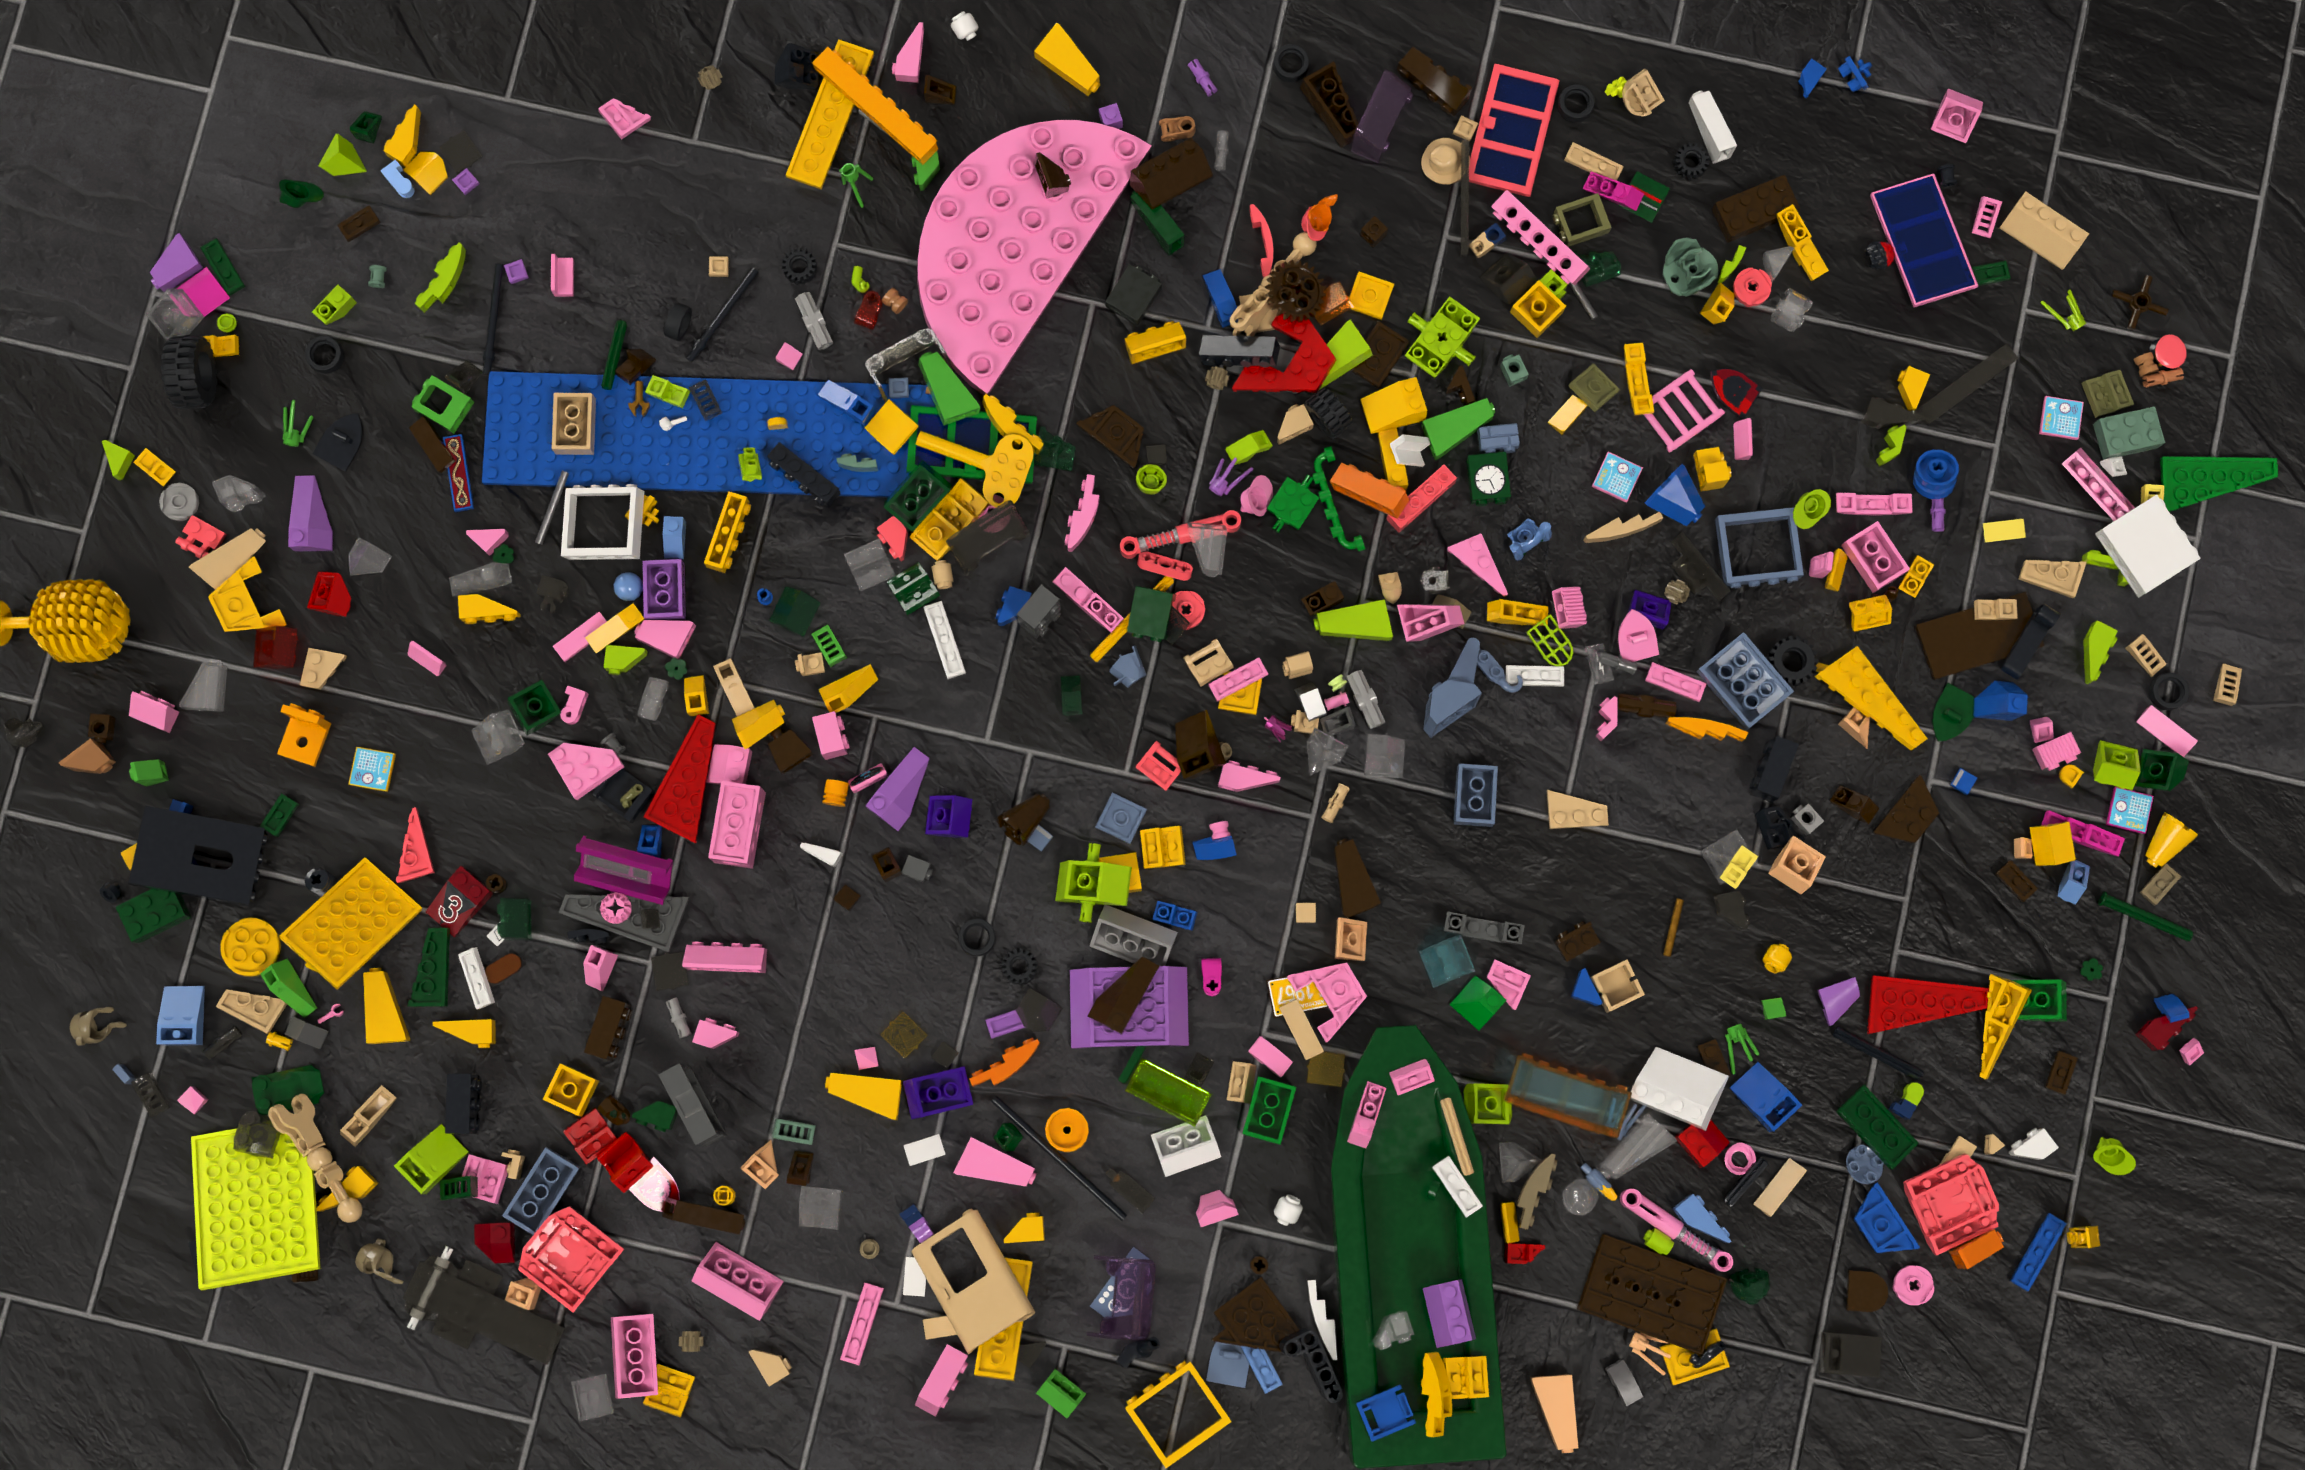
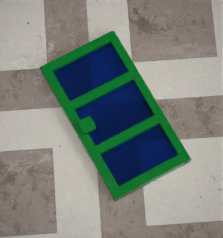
M911 405L910 418L919 427L909 437L906 473H911L924 460L941 476L985 480L986 473L984 470L917 446L916 441L920 431L980 453L992 455L999 441L1004 437L995 428L987 413L979 411V414L943 426L936 407ZM1015 414L1017 418L1014 423L1024 426L1026 432L1030 435H1036L1037 416ZM1034 456L1025 481L1027 484H1032Z

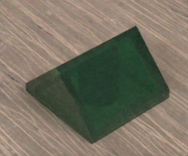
M785 587L769 621L804 637L820 602L801 590Z

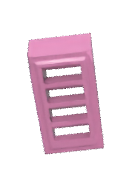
M1985 196L1981 197L1972 229L1973 234L1991 238L2002 201ZM1987 204L1993 206L1994 208L1993 210L1985 208V205ZM1983 211L1991 213L1992 216L1982 215ZM1981 218L1990 221V223L1980 222ZM1978 227H1986L1988 231L1979 230Z
M1827 552L1813 557L1810 560L1809 576L1823 579L1832 571L1834 553Z

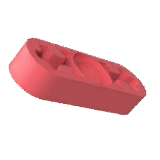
M1141 552L1137 565L1143 570L1183 581L1189 580L1193 571V567L1189 563L1151 552Z

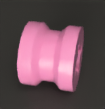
M1228 821L1209 825L1213 833L1211 836L1212 840L1230 836V832L1227 829L1229 826Z

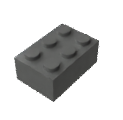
M1040 585L1017 613L1019 625L1036 639L1039 636L1043 637L1049 630L1048 625L1051 621L1055 622L1061 615L1060 599L1043 585Z

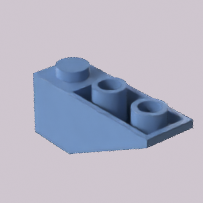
M1690 1194L1672 1208L1684 1225L1724 1243L1731 1242L1728 1238L1730 1236L1729 1232L1723 1226L1720 1228L1716 1223L1717 1217L1711 1211L1708 1212L1703 1205L1705 1203L1699 1195Z

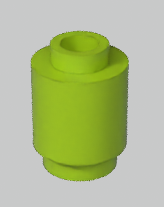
M1656 1228L1648 1229L1643 1237L1645 1240L1644 1244L1659 1254L1668 1255L1674 1245L1669 1236Z

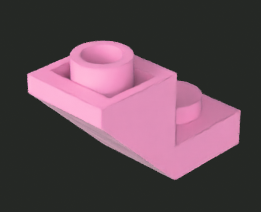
M1615 696L1611 700L1607 697L1600 704L1602 708L1599 713L1609 722L1608 724L1604 722L1597 729L1599 733L1596 737L1600 741L1617 726V698Z

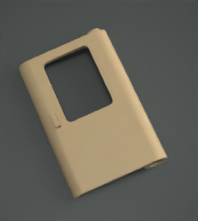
M973 1209L966 1210L961 1218L931 1236L911 1251L968 1354L1014 1323L1025 1321L1035 1314L1031 1303L978 1210ZM963 1228L984 1264L987 1274L961 1292L955 1293L931 1249L932 1246L947 1236Z

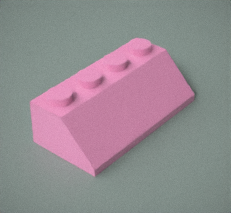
M692 942V945H686L682 967L687 970L766 973L767 949L762 948L761 944H750V947H743V944L731 943V947H728L718 942H712L711 946H704V942Z
M715 1242L701 1261L692 1279V1282L759 1321L770 1307L784 1282Z
M653 1314L611 1317L615 1398L658 1395Z

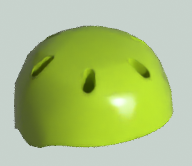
M1145 465L1138 470L1136 475L1137 487L1145 494H1157L1167 483L1165 472L1157 465Z

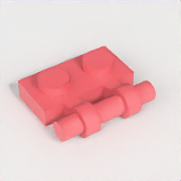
M192 515L182 531L188 537L186 539L178 537L175 543L180 545L181 549L189 550L196 554L197 558L201 559L209 554L210 547L214 550L219 548L227 534ZM195 540L203 543L200 548L193 544Z

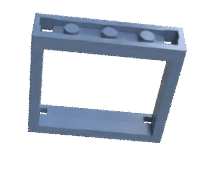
M1794 508L1718 515L1716 517L1715 525L1724 587L1730 586V588L1736 589L1741 588V585L1749 584V587H1755L1764 582H1768V585H1774L1783 580H1787V583H1792L1793 581H1798L1804 575L1797 525L1793 520ZM1788 519L1795 570L1732 577L1725 526Z

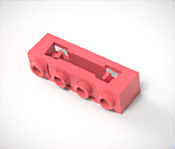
M1445 465L1441 466L1408 496L1409 502L1398 519L1387 515L1386 520L1400 533L1454 485L1457 477Z

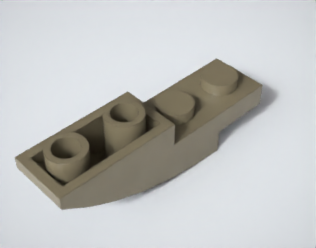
M1549 1154L1534 1168L1523 1185L1516 1203L1517 1207L1523 1208L1518 1228L1528 1230L1529 1226L1532 1227L1535 1218L1532 1212L1534 1207L1537 1208L1540 1199L1537 1193H1546V1190H1550L1553 1179H1550L1551 1171H1555L1558 1161L1555 1159V1154Z

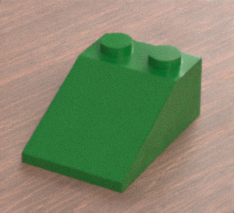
M2061 979L2011 980L2032 990L2017 1020L2067 1021L2065 981Z

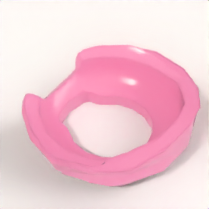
M1736 1143L1727 1149L1724 1161L1726 1168L1731 1173L1743 1175L1756 1162V1156L1751 1146L1745 1143ZM1741 1151L1745 1154L1748 1163L1744 1168L1737 1167L1732 1163L1731 1157L1733 1153Z

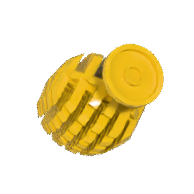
M76 579L50 583L51 586H47L45 590L43 588L39 590L38 598L32 604L31 616L29 615V617H13L9 606L0 600V646H4L9 642L13 629L30 628L29 633L38 642V645L58 662L83 663L109 659L107 656H111L114 652L116 654L120 652L121 644L128 635V625L130 626L131 621L129 608L121 600L120 595L115 591L113 592L101 580Z

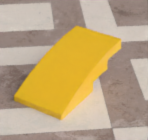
M960 478L951 491L910 535V538L936 561H940L989 506V502L963 478Z

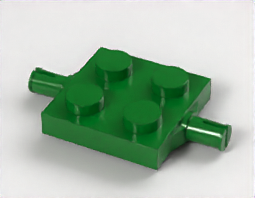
M1306 475L1302 484L1296 483L1287 477L1266 510L1274 514L1278 519L1272 527L1274 531L1277 528V533H1279L1284 524L1291 525L1299 530L1320 497L1308 489L1314 480L1312 477L1309 479V475Z

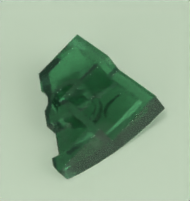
M1589 252V255H1577L1590 268L1581 278L1586 287L1621 275V263L1613 252Z
M1041 426L1039 438L1044 445L1040 453L1036 454L1034 465L1072 471L1076 447L1064 442L1058 435L1053 436L1046 431L1044 426Z

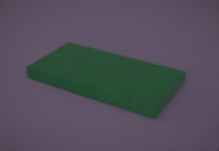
M1862 1085L1836 1111L1890 1170L1894 1169L1919 1144L1865 1085Z

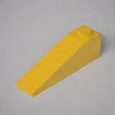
M1397 428L1377 432L1385 479L1390 485L1400 486L1407 490L1408 479L1405 465L1396 463L1390 443L1399 437Z

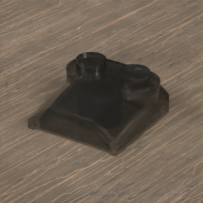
M248 1111L242 1115L234 1136L233 1149L238 1152L273 1159L281 1132L275 1129L268 1116L260 1115L255 1111Z

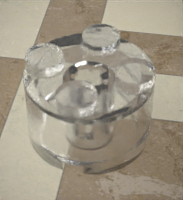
M1789 287L1784 292L1787 296L1783 299L1780 298L1770 321L1790 332H1794L1797 327L1800 328L1805 318L1802 316L1805 311H1809L1813 301Z

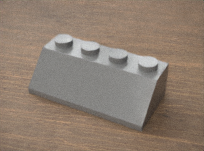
M1104 905L1090 947L1134 964L1141 957H1144L1159 966H1165L1178 932Z

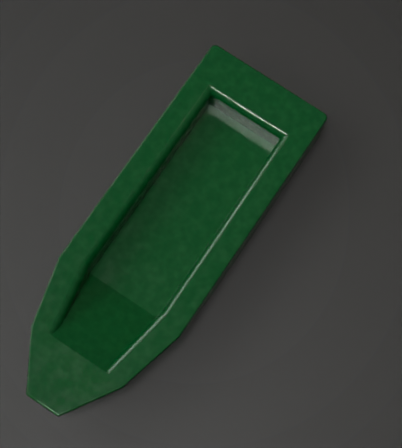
M1416 1025L1379 1027L1375 1029L1344 1089L1331 1165L1333 1238L1350 1461L1356 1468L1362 1469L1502 1459L1506 1456L1507 1450L1482 1154L1457 1081ZM1426 1059L1435 1081L1397 1095L1389 1073ZM1368 1081L1385 1087L1386 1091L1371 1139L1367 1147L1363 1148L1349 1143L1347 1140ZM1445 1098H1451L1474 1170L1473 1174L1464 1176L1441 1106V1100ZM1447 1156L1451 1158L1483 1206L1467 1218L1432 1168ZM1433 1180L1441 1182L1435 1200L1432 1201L1427 1199V1195ZM1462 1279L1476 1339L1437 1348L1423 1288ZM1439 1352L1442 1361L1443 1358L1486 1356L1489 1397L1452 1399V1417L1445 1418L1444 1435L1439 1437L1426 1436L1425 1424L1428 1415L1427 1401L1429 1395L1422 1394L1421 1386L1425 1353ZM1401 1384L1402 1389L1395 1393L1396 1395L1402 1392L1405 1393L1413 1416L1406 1418V1420L1415 1419L1416 1423L1371 1441L1356 1402ZM1372 1410L1364 1411L1371 1430L1377 1428L1378 1425Z

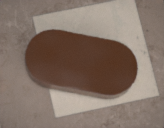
M507 954L485 969L488 982L498 984L517 973L522 967V960L516 954Z

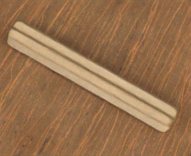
M1451 1098L1442 1099L1441 1106L1464 1176L1473 1174L1474 1170Z

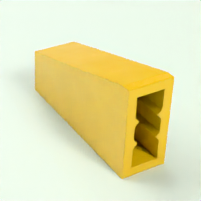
M1056 23L1034 50L1035 58L1085 95L1089 96L1091 92L1095 93L1100 86L1098 73L1060 24Z
M371 968L369 972H364L366 1043L381 1044L410 1041V1036L388 973L381 971V968Z
M830 1073V1077H826L825 1089H828V1093L892 1120H898L902 1088L901 1080Z

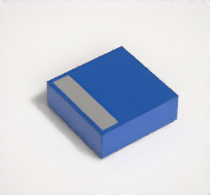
M1960 768L1950 786L1968 795L1977 777Z

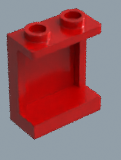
M627 1132L622 1134L597 1157L598 1161L610 1174L612 1183L623 1193L654 1167L638 1142Z

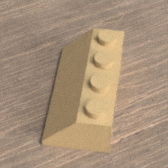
M2027 192L2020 197L2000 226L2001 230L2061 270L2065 268L2089 235L2088 232Z

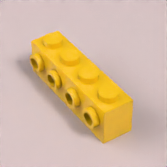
M728 491L704 561L707 568L725 573L726 569H730L733 560L731 558L732 552L736 551L739 540H737L738 534L743 532L745 522H743L744 517L749 514L751 504H749L746 496Z

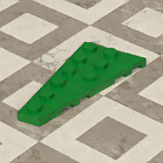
M2160 458L2161 485H2164L2163 501L2169 512L2278 477L2277 458Z

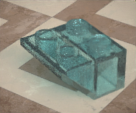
M1461 935L1446 939L1419 951L1433 988L1475 972Z

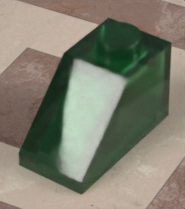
M1080 676L1061 677L1063 715L1082 714Z

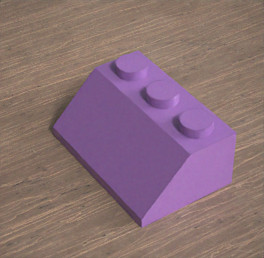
M1462 1279L1423 1288L1437 1348L1476 1339Z

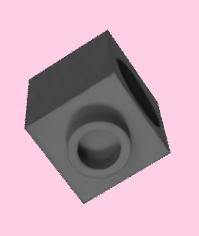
M908 855L901 873L904 876L925 883L926 879H930L933 869H931L930 863Z

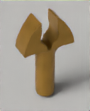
M642 381L635 382V401L628 403L635 417H637L636 409L639 405L642 407L643 417L650 408V403L643 401Z

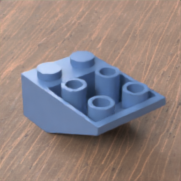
M164 986L157 1022L156 1044L163 1046L203 1045L205 986Z

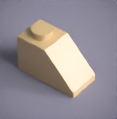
M1296 404L1288 408L1277 438L1278 445L1313 429L1314 424L1304 404L1300 406Z
M756 1349L749 1351L768 1386L791 1374L790 1369L792 1366L787 1358L783 1359L780 1355Z

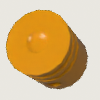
M827 779L824 789L825 795H823L825 800H822V803L845 807L844 802H846L845 797H847L849 783Z

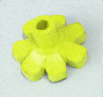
M1619 77L1612 84H1608L1605 90L1607 96L1611 94L1612 97L1618 95L1619 98H1622L1623 87L1627 82L1626 79Z

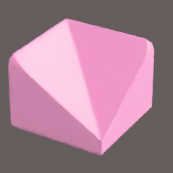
M190 1086L177 1101L190 1112L196 1114L208 1099L196 1087Z

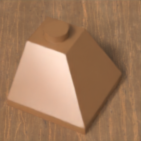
M93 739L86 741L59 762L61 766L72 771L96 774L108 772L112 769V765L116 763L105 746Z

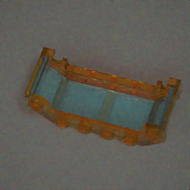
M1522 1053V1056H1516V1063L1507 1091L1504 1094L1503 1102L1596 1134H1603L1615 1139L1619 1137L1632 1092L1627 1091L1628 1087L1619 1084L1616 1087L1606 1086L1607 1082L1599 1079L1591 1081L1587 1079V1075L1581 1073L1573 1075L1568 1073L1569 1070L1563 1067L1551 1068L1549 1067L1550 1063L1541 1060L1536 1063L1533 1060L1534 1056Z

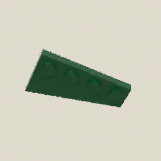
M428 928L422 950V960L418 965L416 982L413 983V993L407 1007H448L450 928Z

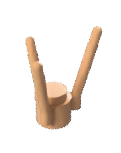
M1635 1332L1629 1344L1633 1348L1632 1352L1638 1354L1659 1373L1665 1375L1666 1373L1642 1353L1641 1350L1645 1352L1646 1348L1662 1356L1671 1358L1670 1354L1650 1345L1649 1340L1669 1343L1643 1333Z

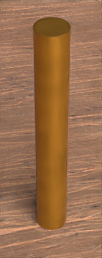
M1676 898L1663 953L1667 957H1671L1684 902L1682 899Z

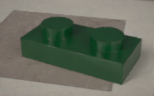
M281 793L260 827L265 828V830L278 837L299 804Z

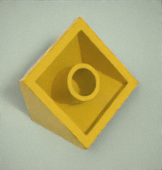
M2070 822L2030 827L2036 866L2058 865L2076 860Z

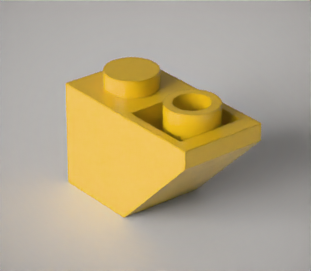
M1721 282L1718 283L1700 314L1712 324L1724 322L1734 308V293Z
M704 675L684 678L687 714L689 716L709 714Z

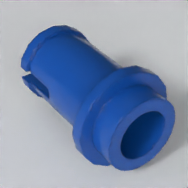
M764 588L758 590L757 597L759 603L769 605L773 601L772 593L767 589L764 590Z

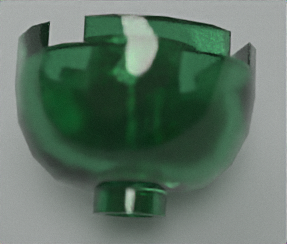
M1755 1268L1756 1272H1749V1269H1743L1731 1274L1730 1286L1734 1296L1743 1302H1747V1304H1757L1770 1290L1769 1273L1766 1270Z

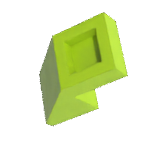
M1905 424L1901 427L1896 425L1887 431L1888 434L1884 439L1889 447L1879 452L1880 456L1876 459L1879 467L1900 454L1906 432Z
M1264 430L1245 436L1228 446L1225 450L1231 460L1235 457L1237 458L1234 464L1237 465L1247 462L1256 453L1269 450L1273 445Z

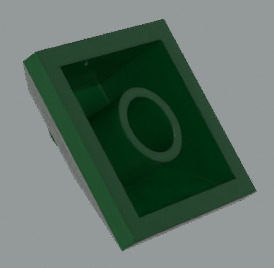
M2143 749L2140 759L2141 772L2135 787L2171 791L2184 779L2189 760L2178 753Z

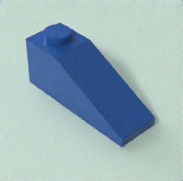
M1221 269L1203 275V279L1221 327L1224 328L1230 325V317L1236 310L1237 305Z

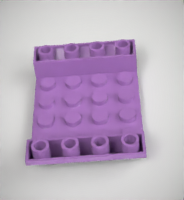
M1159 966L1122 1035L1087 1016L1096 999L1130 967L1070 970L1071 1049L1123 1046H1189L1187 967Z

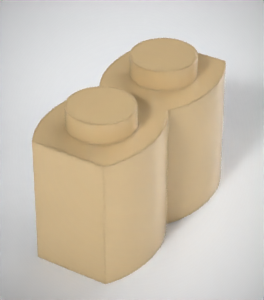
M1309 651L1286 657L1282 665L1284 675L1288 676L1289 679L1311 674L1313 670Z

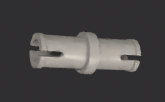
M678 998L666 1001L665 1003L672 1017L671 1022L674 1023L679 1038L691 1035L692 1033L685 1019L686 1014L681 1010Z

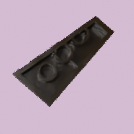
M1333 61L1304 78L1300 89L1338 144L1343 148L1357 140L1361 129L1349 104L1348 95L1342 86V80L1337 73L1336 64Z

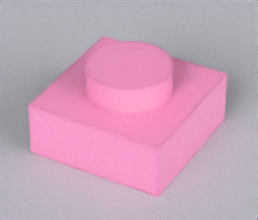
M2195 1038L2184 1044L2179 1050L2184 1062L2189 1066L2204 1054L2199 1041Z

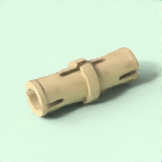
M1338 784L1333 797L1328 800V807L1321 817L1323 820L1333 823L1339 809L1343 807L1342 803L1350 790L1349 787Z

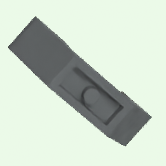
M1447 911L1444 931L1463 937L1521 945L1525 925L1466 917L1465 914Z

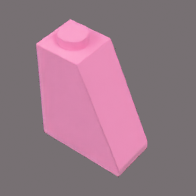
M643 620L642 624L639 623L636 627L634 634H636L635 638L638 641L679 660L696 625L691 621Z

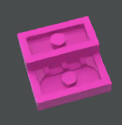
M207 267L176 288V291L198 320L230 299L229 295Z

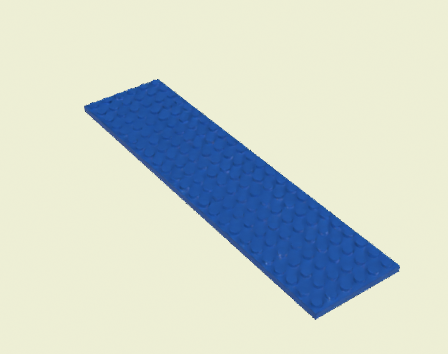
M490 371L482 473V483L484 485L556 487L563 470L569 473L564 487L580 485L585 488H591V485H600L602 488H606L608 485L626 487L627 484H634L641 490L730 491L734 493L811 495L810 493L805 494L798 488L799 485L795 481L791 483L783 476L784 473L782 471H776L769 465L770 462L767 456L778 442L838 487L841 492L839 496L889 497L910 474L906 473L909 438L893 455L863 425L818 396L826 382L660 377L690 391L682 409L645 393L652 378L650 376H639L629 385L615 375L612 389L604 390L601 386L603 375ZM636 381L643 382V401L650 403V408L644 417L642 416V407L640 405L636 409L637 417L633 415L628 406V403L635 401ZM834 382L872 404L876 412L871 419L890 399L889 384ZM909 385V398L890 399L909 417L911 415V405L936 407L932 396L926 394L927 385ZM554 393H592L596 398L594 455L555 454L552 450ZM919 413L917 438L920 431L943 439L944 426L940 416ZM685 416L687 418V421L674 425L668 431H664L659 425V421L664 417H667L670 421ZM783 417L787 419L788 428L769 430L767 421L770 418ZM916 445L915 465L924 460L929 466L942 467V454ZM743 448H755L756 454L758 453L762 480L755 479L752 482L742 480L738 454H743ZM843 454H852V456L856 455L858 462H861V459L864 458L876 459L878 471L857 472L839 467L837 458H841Z

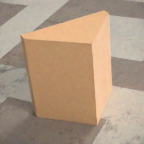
M1347 918L1337 919L1335 959L1365 961L1367 922Z

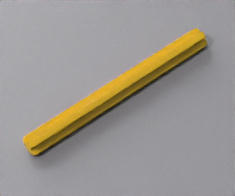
M1165 576L1153 589L1166 591L1174 583V579ZM1130 613L1090 654V657L1095 662H1098L1127 632Z

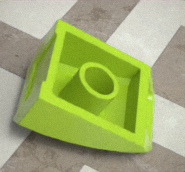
M1466 1084L1463 1091L1464 1104L1471 1124H1510L1512 1119V1091L1510 1085Z

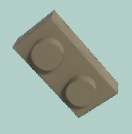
M2165 864L2139 893L2155 906L2181 876L2168 864Z

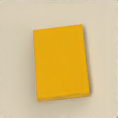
M1717 1328L1710 1330L1705 1348L1721 1341ZM1671 1343L1660 1346V1350L1671 1355V1358L1663 1356L1673 1386L1730 1367L1725 1351H1722L1704 1366L1693 1368L1689 1358L1692 1354H1697L1698 1356L1700 1354Z

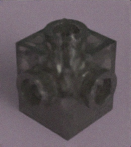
M1429 566V570H1425L1421 574V586H1424V590H1429V594H1440L1441 590L1450 589V570H1440V566Z

